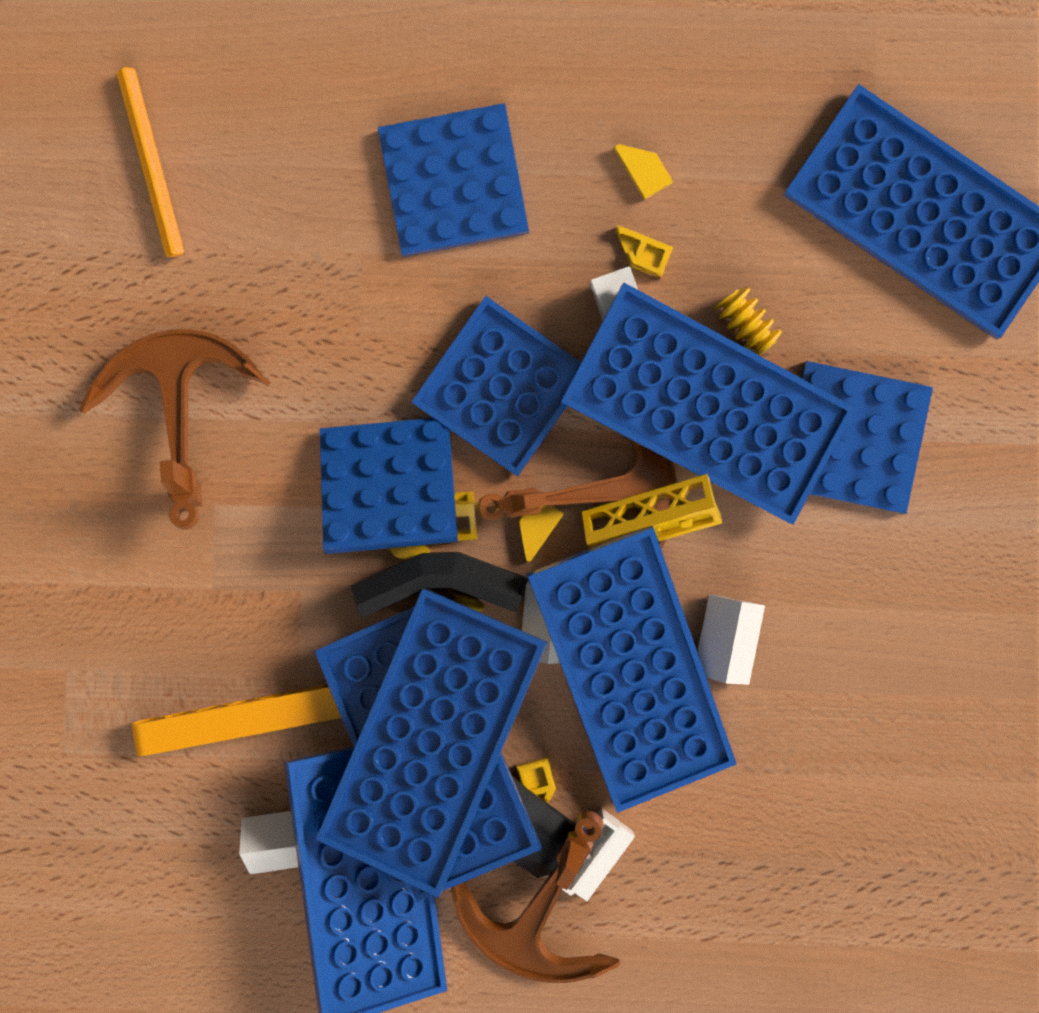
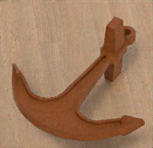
M191 329L157 332L134 341L123 348L103 367L89 387L79 408V411L85 414L103 402L128 377L136 373H148L157 378L160 384L171 460L160 461L161 483L168 491V498L176 503L170 509V521L181 530L191 529L197 524L199 513L195 507L202 506L201 485L196 480V472L188 466V384L191 375L201 365L216 362L222 363L246 378L263 383L266 386L270 384L253 362L235 345L214 334ZM183 511H188V518L183 521L180 520V514Z
M630 439L634 447L635 457L629 470L620 476L546 493L540 492L536 488L507 491L503 498L497 494H487L479 499L477 511L483 519L493 521L501 518L504 513L511 518L538 514L544 506L615 502L677 483L675 468L672 461ZM669 498L660 499L654 506V509L658 511L666 510L673 500ZM489 501H493L496 504L494 513L487 511L486 505ZM666 540L659 542L661 549L665 544Z
M586 811L578 816L572 831H569L564 843L558 850L556 856L557 866L522 914L514 921L500 923L487 918L481 912L466 882L451 888L456 914L464 932L476 948L492 962L518 976L547 983H571L589 978H597L620 965L618 958L600 953L594 956L567 958L556 956L548 951L541 939L542 929L562 888L568 890L578 870L581 869L585 859L591 853L593 841L598 840L601 836L604 825L602 818L597 813Z

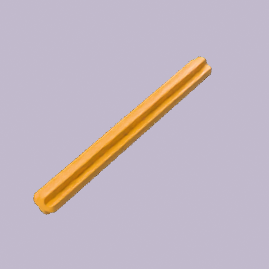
M123 67L117 71L116 75L166 257H178L184 254V248L137 73L134 68Z

